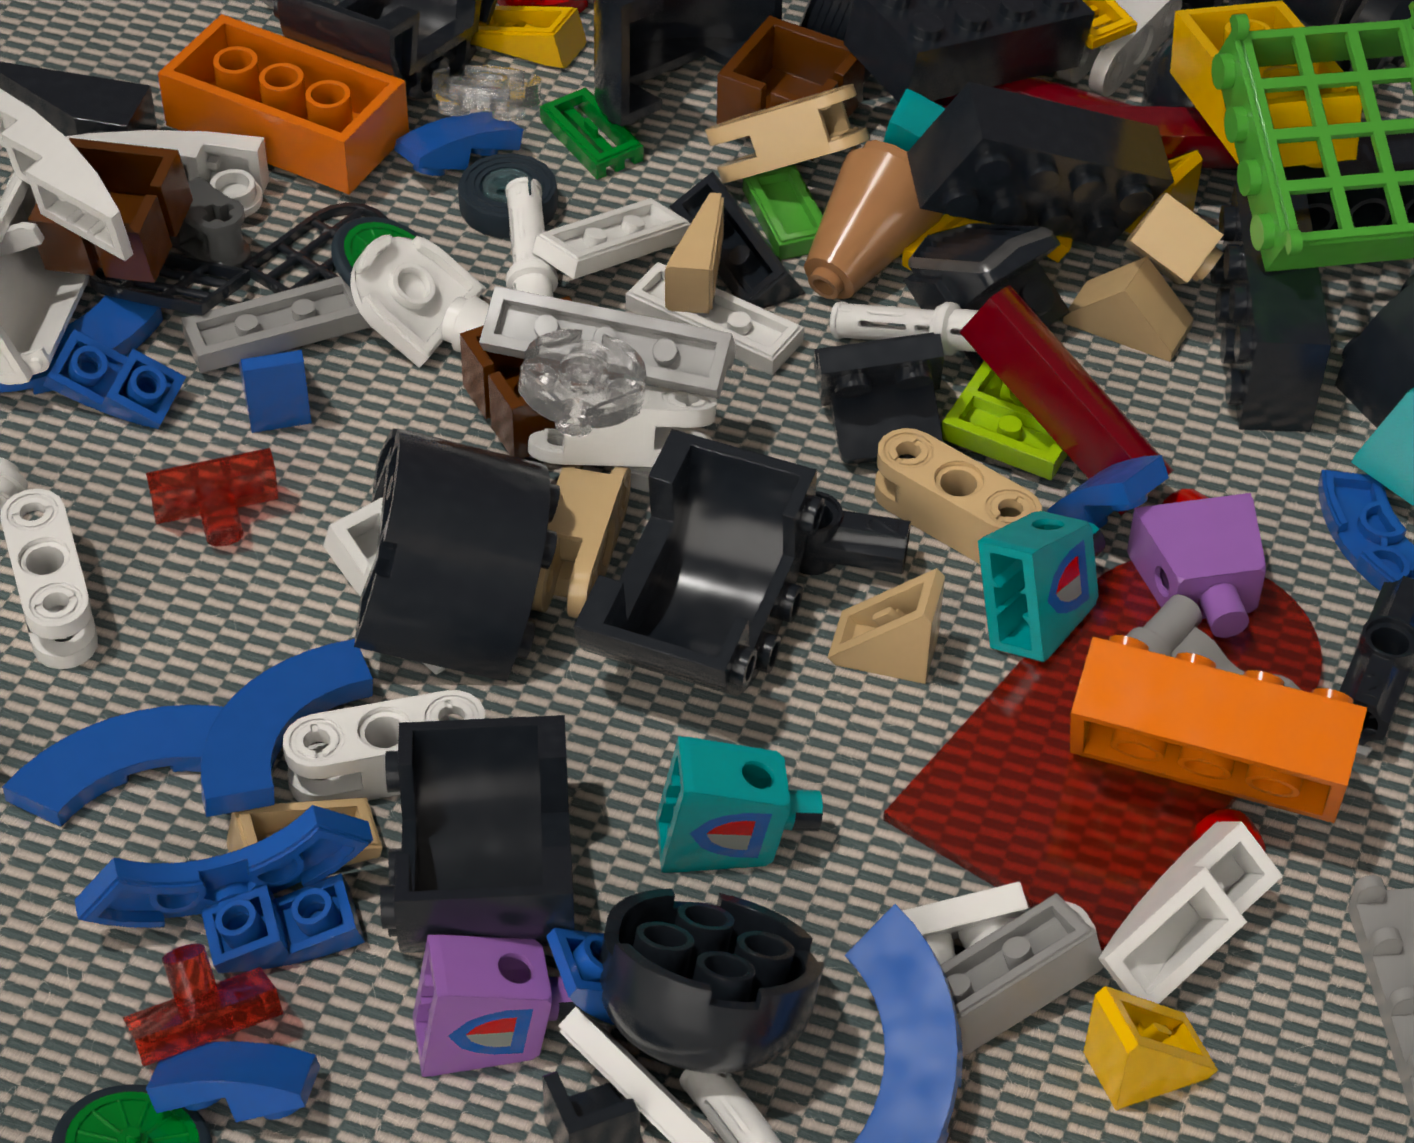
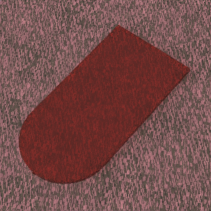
M1132 561L1118 565L1097 578L1099 596L1096 605L1045 662L1023 657L890 804L883 815L885 822L994 887L1020 881L1027 905L1031 909L1056 893L1064 901L1080 906L1088 914L1096 928L1102 951L1133 908L1157 880L1198 840L1196 831L1198 822L1216 810L1229 809L1238 798L1070 753L1071 710L1092 637L1109 640V637L1113 635L1126 636L1133 628L1144 627L1161 609ZM1264 578L1258 608L1247 613L1249 623L1241 633L1228 638L1216 637L1211 632L1206 618L1202 619L1201 623L1196 627L1213 639L1228 660L1240 670H1258L1282 675L1292 680L1302 691L1312 693L1313 689L1318 688L1322 671V654L1317 633L1312 622L1299 604L1270 579Z

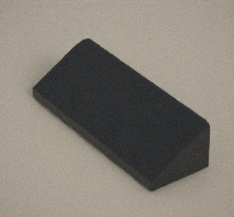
M713 171L669 206L673 212L688 220L689 223H692L709 193H721V197L724 198V238L718 275L733 296L760 308H767L795 299L805 293L736 198Z

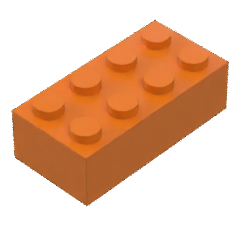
M223 14L216 18L158 72L167 126L180 131H208L264 137L267 164L349 195L395 148L396 139L409 132L405 80Z
M1113 635L1109 637V640L1092 637L1071 710L1070 753L1335 823L1348 786L1367 707L1353 704V699L1350 696L1333 689L1315 688L1312 690V693L1286 687L1281 678L1267 672L1248 670L1243 675L1217 669L1215 662L1198 654L1178 653L1175 658L1151 652L1147 644L1132 637Z

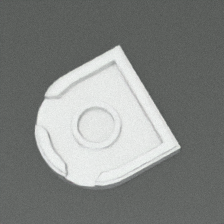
M390 234L378 237L361 253L351 272L350 285L352 296L363 318L374 330L419 368L442 343L443 319L453 300L457 297L466 299L472 296L480 297L486 290L483 284L433 242L416 236L414 239L392 237Z

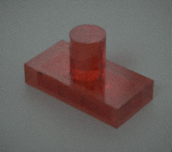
M270 448L146 473L156 525L201 516L206 541L211 546H228L238 542L243 537L244 532L238 512L239 507L278 500L276 468Z
M189 944L168 952L162 958L174 999L122 1018L130 1043L144 1067L278 1017L284 1013L276 987L261 967L216 983L205 946L203 944Z

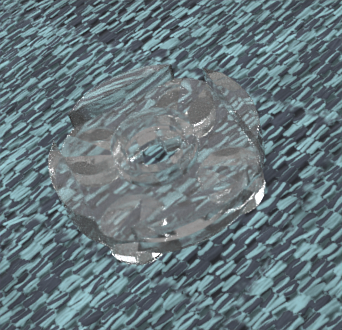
M464 65V76L449 77L450 67L440 68L432 73V98L438 101V112L440 114L466 116L470 114L471 109L492 111V118L497 120L520 121L525 119V109H531L541 102L542 79L534 75L529 83L524 82L525 71L489 65Z
M562 329L546 333L533 340L525 351L524 362L520 367L518 392L533 410L543 417L555 421L556 429L570 437H584L590 434L593 428L614 426L631 417H635L640 414L643 407L646 366L638 352L624 341L607 334H603L601 343L593 340H582L583 330Z

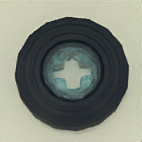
M494 154L477 160L465 169L458 183L461 216L471 228L484 235L510 238L508 204L505 194L506 185L516 178L528 177L529 195H531L530 183L533 179L541 184L544 226L552 221L558 207V190L555 175L543 162L531 156L521 154Z

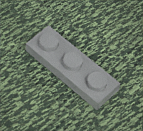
M341 276L208 311L203 316L192 315L181 318L184 337L200 373L237 364L240 359L271 355L370 328V325L363 318L354 302L351 287L347 285Z

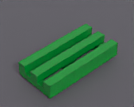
M587 88L580 89L540 106V121L597 180L606 176V168L609 166L615 172L625 169V160L628 158L634 165L644 161L643 145L624 126L621 127L613 124L607 119V116L596 103L595 96ZM574 106H578L589 118H584ZM598 128L616 145V147L613 148L598 133Z

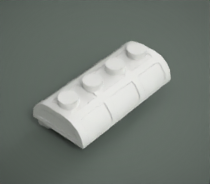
M14 172L0 199V383L6 385L28 383L32 375L48 369L90 279L89 275L45 270L37 248L38 245L43 243L45 237L36 223L28 222L36 200L30 184L17 178Z

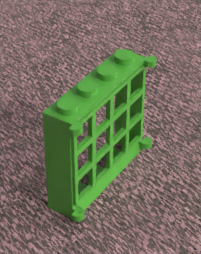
M1414 1L1409 4L1411 17L1405 20L1249 31L1250 24L1246 14H1233L1230 17L1232 30L1218 54L1213 58L1212 80L1215 88L1222 90L1226 107L1224 117L1225 134L1228 141L1235 144L1239 161L1237 183L1240 193L1248 198L1252 214L1250 223L1251 241L1253 247L1257 251H1261L1265 272L1414 259V223H1408L1399 186L1414 185V170L1395 171L1386 135L1414 133V118L1382 120L1373 85L1410 82L1414 95ZM1403 56L1406 67L1368 70L1366 59ZM1350 60L1353 69L1351 72L1315 74L1312 63ZM1297 64L1300 76L1261 78L1259 67ZM1357 86L1366 122L1328 125L1319 89ZM1304 90L1312 126L1274 129L1265 93ZM1370 136L1379 173L1341 176L1332 139ZM1317 141L1325 177L1286 180L1278 144ZM1383 187L1393 224L1354 228L1345 191ZM1329 192L1339 229L1301 232L1298 229L1290 195Z

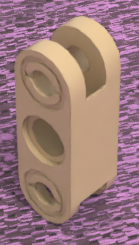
M854 84L837 87L746 114L705 129L710 146L750 135L755 153L717 166L722 183L736 181L828 155L871 139L866 127L859 128L857 126L851 128L843 101L857 95Z
M909 428L897 429L884 435L878 443L877 467L879 470L876 473L874 491L878 504L895 516L911 521V525L979 564L978 540L1032 512L1042 511L1039 499L1028 489L925 432ZM904 454H908V455L915 456L916 458H912V459H905V458L902 459V458H901V459H900L899 456H900V455H904Z
M563 465L556 485L560 486L558 506L552 522L548 523L547 527L548 530L557 532L555 554L549 569H540L531 610L546 612L553 595L566 597L568 616L578 618L598 576L605 577L628 507L631 488V470L629 467L616 466L614 470H611L610 474L583 470V465Z

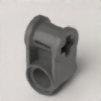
M201 177L192 179L188 184L193 202L177 236H170L172 248L178 249L193 259L242 268V265L251 259L250 245L243 240L241 226L245 221L243 205L215 189L207 180Z

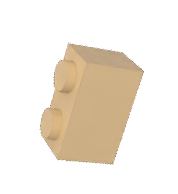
M1166 192L1156 199L1123 245L1140 258L1147 256L1159 272L1177 285L1188 283L1191 278L1196 282L1199 279L1202 281L1223 254L1221 250L1215 247L1223 234Z

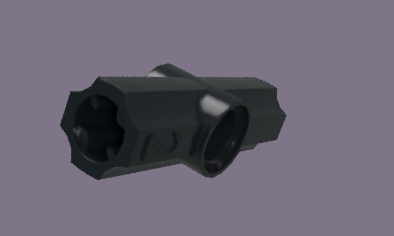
M816 491L815 496L825 500L824 512L816 534L814 536L808 535L800 573L820 575L829 572L837 564L896 574L904 573L911 521L844 511L839 501L833 496Z
M1403 576L1398 581L1383 583L1370 617L1362 628L1353 658L1339 690L1353 699V704L1367 707L1358 743L1362 746L1369 741L1384 740L1414 666V579Z

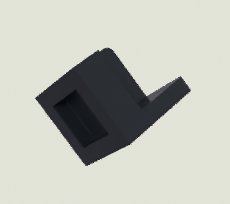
M557 1071L542 1076L544 1121L554 1143H640V1111L635 1100L630 1098L622 1101L616 1087L609 1082L568 1096Z

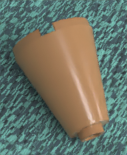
M872 140L867 141L862 148L857 149L854 146L846 155L804 264L809 285L820 296L827 299L851 298L898 258L906 247L937 224L944 215L943 213L919 208L907 151L893 144Z

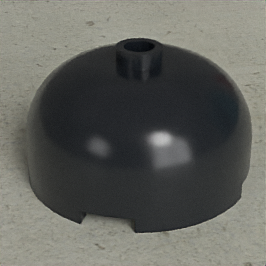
M672 888L636 893L622 899L613 906L607 917L599 955V962L603 964V971L599 980L603 990L602 1002L615 1027L638 1049L661 1062L678 1068L702 1073L721 1074L742 1072L763 1066L785 1053L800 1038L813 1013L824 962H817L814 955L810 952L813 938L799 925L762 905L719 893L716 906L701 902L674 901L675 893Z

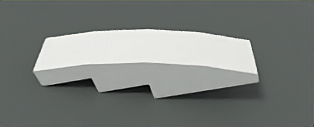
M0 89V145L6 148L16 177L30 184L40 214L124 261L129 259L133 255V250L120 211L98 173L67 137L34 109Z
M171 130L102 132L65 136L68 139L77 138L179 150L188 182L194 178L201 177L210 183L211 179L219 172L229 169H240L247 171L254 177L255 182L260 185L263 195L270 181L264 137L208 131Z

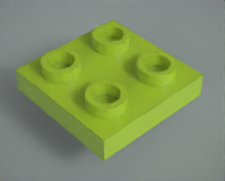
M983 361L942 421L941 431L943 440L1052 481L1068 456L985 361Z

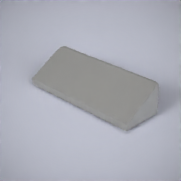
M1057 893L941 964L949 982L948 985L953 996L958 1024L961 1027L963 1057L1104 968L1098 959L1102 951L1096 932Z

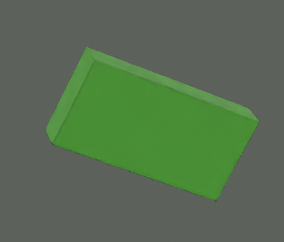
M796 165L785 166L743 178L742 190L769 243L779 258L784 260L807 255L823 215Z

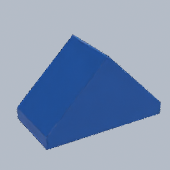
M302 350L240 359L238 364L252 433L312 423Z

